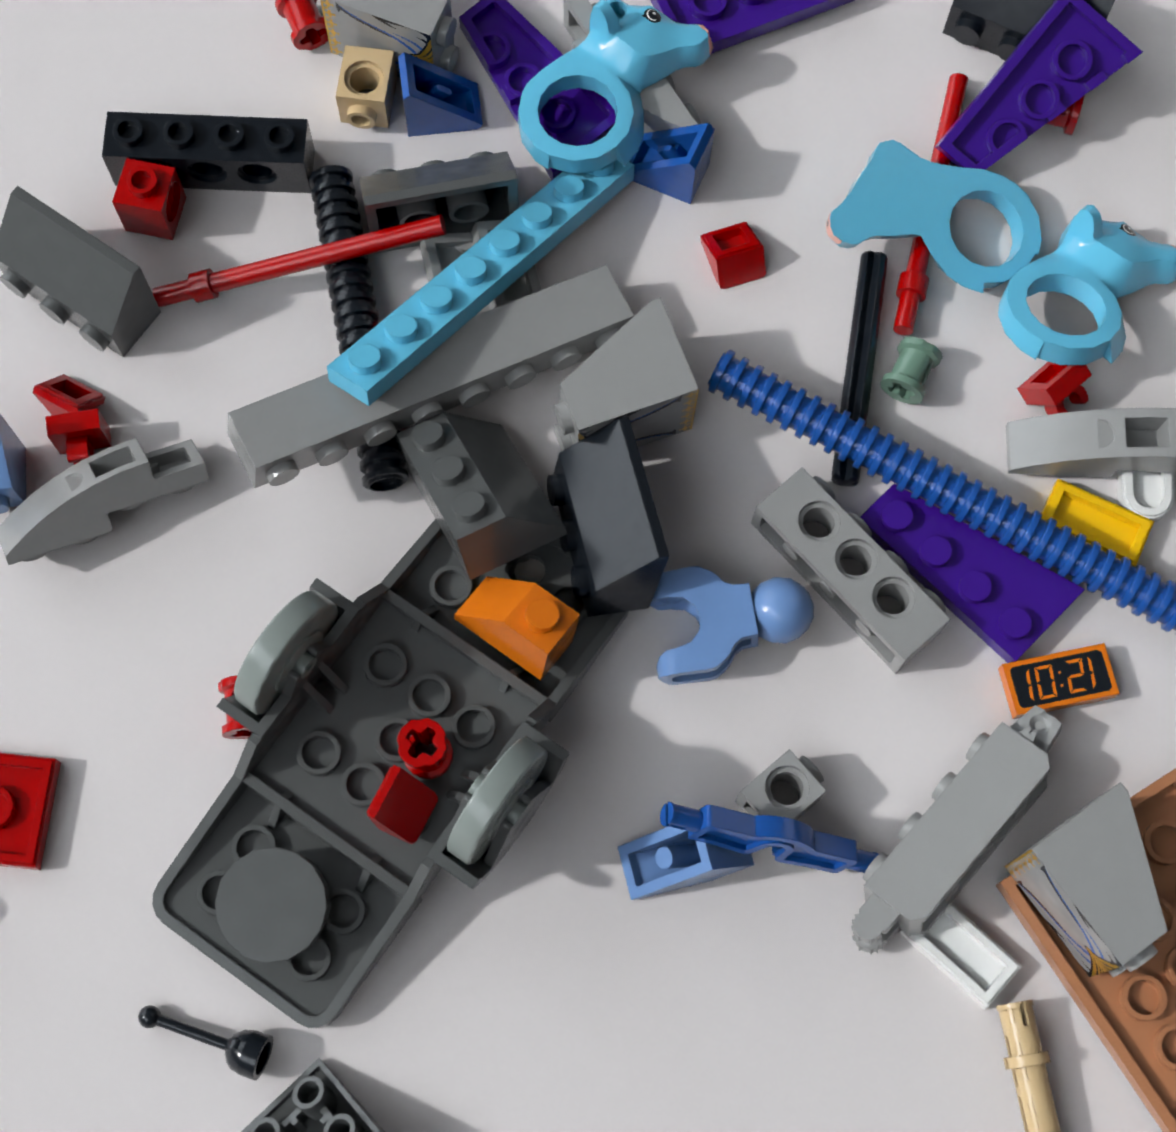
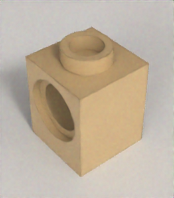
M345 45L335 96L341 122L349 123L354 127L369 129L374 126L389 128L398 79L394 51ZM364 89H373V91L369 93H359L361 90Z

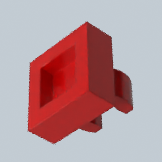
M1047 362L1017 389L1027 405H1042L1045 407L1047 415L1068 412L1064 407V399L1066 397L1069 398L1072 404H1086L1089 401L1087 391L1081 384L1091 377L1092 374L1087 365H1058Z
M98 408L45 416L48 438L60 455L67 454L69 463H74L75 465L81 460L94 455L95 449L112 447L110 427Z

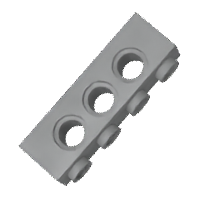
M802 467L756 506L751 524L895 674L934 640L951 620L945 613L946 608L941 599L927 588L921 589L908 576L909 571L903 560L890 550L885 552L871 538V530L865 521L855 513L848 514L835 501L833 490L822 478L818 476L812 478ZM810 521L819 522L826 527L829 535L821 538L811 536L807 533L803 524ZM846 558L857 560L862 564L865 574L859 576L848 574L841 567L840 560ZM880 596L893 597L900 604L902 612L899 614L886 613L878 605L877 598Z

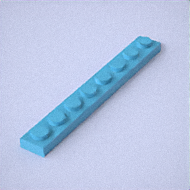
M616 160L598 171L575 174L561 172L327 366L329 382L370 406L634 180V164L628 162L626 166H623Z

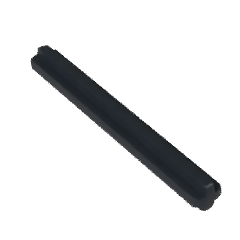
M865 251L860 259L840 413L842 414L845 410L851 412V419L855 421L859 418L866 420L864 426L867 424L888 260L886 254L873 251ZM834 452L831 474L832 482L840 486H856L859 483L861 467L859 469L852 467L854 461L848 458L844 462L838 459L839 454Z

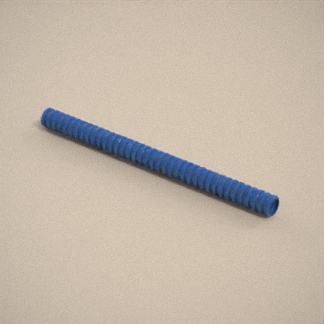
M731 349L727 353L724 352L708 381L709 392L714 394L719 390L724 393L722 397L724 400L729 401L731 397L738 400V407L742 409L745 405L751 407V414L758 416L759 413L766 415V422L770 424L774 420L781 423L780 429L783 431H787L788 428L795 430V437L801 439L804 435L810 438L809 444L812 446H816L818 442L825 446L823 451L827 454H830L832 450L837 452L840 461L844 462L846 458L854 461L852 467L859 469L861 466L867 468V475L871 477L877 473L882 476L881 482L886 485L890 481L896 483V490L899 492H903L904 489L911 491V498L915 500L919 497L926 499L925 505L930 508L936 504L941 507L940 513L943 515H947L949 512L955 514L954 520L958 523L966 520L970 522V529L974 531L978 527L983 529L985 537L991 538L993 535L998 537L1000 545L1005 546L1008 543L1014 545L1013 551L1020 554L1022 551L1028 553L1029 560L1033 562L1037 559L1042 560L1044 568L1050 569L1052 566L1057 568L1059 576L1071 575L1074 584L1079 585L1084 582L1087 584L1088 591L1092 593L1097 590L1101 591L1103 599L1107 601L1111 598L1116 599L1118 607L1125 608L1127 605L1132 607L1131 613L1133 615L1140 616L1143 613L1146 615L1147 622L1154 624L1158 621L1161 623L1162 630L1169 632L1173 629L1176 631V582L1168 580L1165 583L1162 582V577L1159 573L1147 574L1145 566L1141 564L1136 567L1132 566L1131 559L1126 556L1118 559L1115 550L1111 548L1106 552L1101 550L1102 546L1098 541L1090 544L1086 542V535L1079 533L1077 536L1071 534V527L1067 525L1062 528L1057 527V520L1051 517L1046 521L1041 518L1042 512L1038 510L1032 513L1027 511V504L1020 502L1018 505L1013 504L1012 496L1008 494L1004 495L1003 498L998 496L996 488L990 487L988 490L983 488V481L979 479L971 482L967 479L968 473L962 471L958 475L952 472V465L948 463L944 467L939 465V458L935 456L927 459L923 456L924 450L918 448L914 452L908 449L909 443L905 440L899 444L893 441L895 435L888 433L885 437L880 434V427L874 425L870 429L864 426L866 420L859 418L857 421L851 419V412L845 410L842 414L836 411V404L832 402L828 406L822 404V397L819 395L811 398L806 395L807 389L801 387L798 391L792 388V381L786 380L785 383L778 381V374L772 372L769 376L763 373V366L757 365L756 368L750 366V359L743 357L741 361L736 359L735 352Z

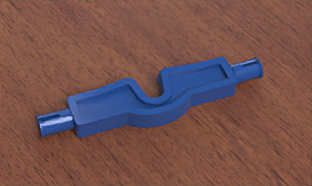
M672 802L665 803L660 813V822L663 826L688 831V839L712 844L741 854H750L767 847H772V855L775 856L776 862L813 868L830 873H838L845 869L865 873L870 863L879 855L877 852L857 849V841L815 831L804 822L786 817L751 815L715 805H705L698 810Z

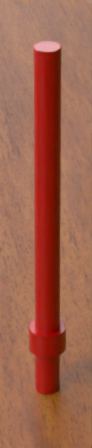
M954 73L949 77L931 162L950 165L951 161L936 149L935 146L961 115L969 81L968 77L964 74ZM921 236L913 237L907 269L900 274L896 290V296L900 300L893 331L904 336L913 333L919 303L926 299L930 281L926 275L930 252Z
M440 214L213 272L208 268L189 273L188 279L155 287L152 293L159 307L191 299L200 303L218 298L219 292L443 236L446 235V226Z

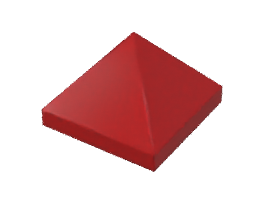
M65 374L35 385L32 392L51 415L94 409L104 404L106 398L100 392Z

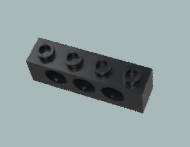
M107 112L102 158L115 186L118 185L126 158L175 167L184 189L311 193L312 189L309 186V176L313 172L315 148L308 119Z

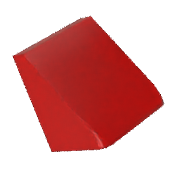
M747 222L700 235L710 267L721 289L754 281L766 275L764 246Z
M393 765V767H390L367 810V816L379 830L406 843L414 844L417 842L438 802V796L433 790L407 771Z

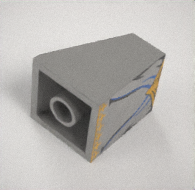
M320 0L331 53L343 57L345 45L394 51L397 77H400L398 56L404 52L453 72L459 56V47L454 45L457 20L452 18L450 0Z
M661 297L651 300L560 383V403L554 405V412L558 424L554 425V431L561 451H564L618 418L629 417L638 447L692 429L699 387Z
M1121 782L1085 805L1004 866L1089 977L1107 971L1112 977L1118 976L1127 969L1129 972H1132L1158 953V950L1152 943L1168 932L1130 795Z

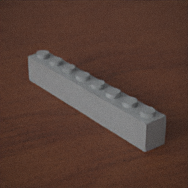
M604 265L474 316L370 406L329 382L328 374H325L228 412V436L254 488L267 483L271 486H279L294 479L301 469L319 463L320 466H328L340 461L348 454L349 450L365 443L368 446L383 444L393 438L397 430L414 423L415 425L461 404L464 408L476 406L485 401L491 392L508 386L509 389L520 388L531 382L537 373L552 367L555 371L564 370L578 362L582 355L602 346L634 316V313L607 265Z

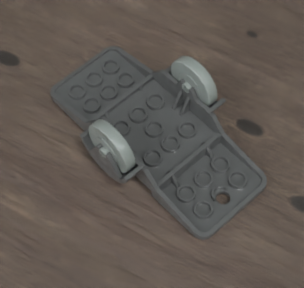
M436 519L384 580L357 597L354 602H351L316 578L310 586V591L303 592L291 600L267 625L252 646L239 670L235 681L234 695L222 698L216 706L253 733L246 742L233 776L158 882L153 893L152 902L156 916L164 925L295 1022L307 1028H322L330 1025L339 1017L422 902L421 896L442 868L471 889H474L492 872L518 839L549 793L570 753L542 734L541 730L548 721L551 723L626 619L629 611L587 617L583 598H576L573 593L571 568L574 564L570 551H563L559 538L470 580ZM530 558L540 561L545 568L543 579L536 584L580 614L573 642L542 680L536 678L454 619V614L487 576L518 580L515 576L517 564L525 562ZM429 718L438 722L445 730L446 737L453 749V761L449 769L442 776L432 780L416 777L408 770L405 762L399 756L397 736L401 728L411 720ZM419 742L414 748L418 756L421 753H427L429 756H432L436 752L433 743L427 746ZM393 765L407 771L433 790L438 796V802L421 835L414 844L406 843L379 830L367 816V810L387 772ZM281 847L299 852L319 867L329 886L331 909L328 921L325 922L324 929L319 934L321 936L310 949L293 959L265 963L244 957L227 943L217 924L215 899L221 879L236 860L253 850Z

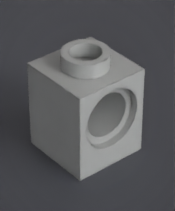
M789 749L739 792L735 802L747 814L780 816L798 820L820 801L827 790L820 784L824 781V778L814 763L803 755L798 759ZM776 781L791 783L797 790L798 801L791 805L777 802L771 794V784Z

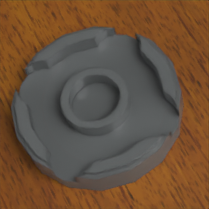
M271 847L253 850L231 865L220 881L215 899L217 924L227 943L246 958L269 963L293 959L310 949L321 936L319 934L324 929L325 922L328 921L331 902L328 883L315 863L302 856L299 852L281 847Z

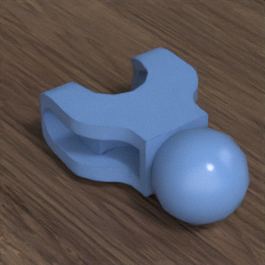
M699 566L663 572L650 606L657 610H685L697 619L700 627L699 632L691 642L666 650L659 657L656 667L658 679L668 685L714 680L730 667L735 655L741 650L757 647L759 637L772 643L783 644L800 638L809 629L814 618V604L809 592L800 583L791 578L773 577L760 583L751 592L749 583L731 585L723 582L715 573Z

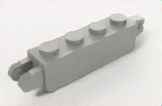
M1035 705L1010 727L1001 722L991 735L983 732L977 737L966 754V759L969 761L957 775L949 772L943 777L932 794V798L935 800L934 803L923 815L919 812L911 815L899 831L898 839L901 840L889 856L883 852L880 853L866 869L863 875V879L866 881L864 884L865 903L859 909V914H855V919H852L853 925L851 926L854 934L852 938L856 942L859 951L869 952L871 955L873 952L878 953L879 949H883V944H887L899 929L909 936L925 935L945 909L953 902L1047 788V776L1050 772L1048 753L1061 732L1062 723Z

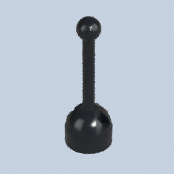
M153 1005L143 1007L138 1014V1021L145 1028L159 1026L225 1050V1059L229 1068L238 1075L254 1081L263 1073L271 1055L273 1036L257 1030H243L234 1034L232 1038L227 1039L163 1016L160 1010Z

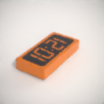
M1104 643L1005 663L998 668L1012 719L1021 718L1035 705L1046 712L1112 699L1120 694Z

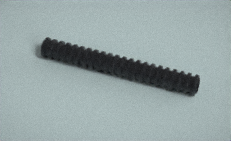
M327 165L318 168L309 176V186L312 188L311 197L314 202V214L317 216L316 225L320 230L318 237L322 245L363 234V228L360 225V213L357 211L356 190L352 183L353 174L349 168L344 166ZM368 255L324 266V269L327 271L328 293L332 299L331 310L335 314L333 321L334 325L338 328L336 330V338L340 342L338 347L340 355L379 324L377 322L379 314L375 308L376 298L372 294L374 287L373 282L370 280L371 271L367 266ZM396 435L387 442L377 446H368L365 443L357 447V456L362 459L359 462L360 471L365 474L362 477V484L366 489L389 491L402 486L408 480V471L403 468L406 465L404 455L400 453L402 450Z

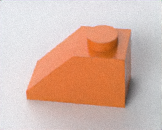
M487 576L454 614L456 621L539 680L543 679L573 642L580 617L578 612L536 583Z

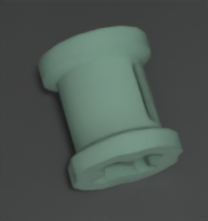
M904 337L897 347L899 357L892 371L884 374L880 386L893 399L907 404H919L926 394L923 386L931 369L940 364L943 356L936 346L924 339Z

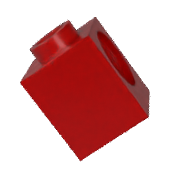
M126 158L112 203L125 231L173 240L187 197L175 167Z

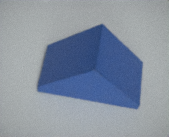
M404 52L398 56L408 137L477 130L483 126L478 83Z
M710 123L644 133L638 151L629 161L634 164L633 182L691 204L710 164L715 129Z

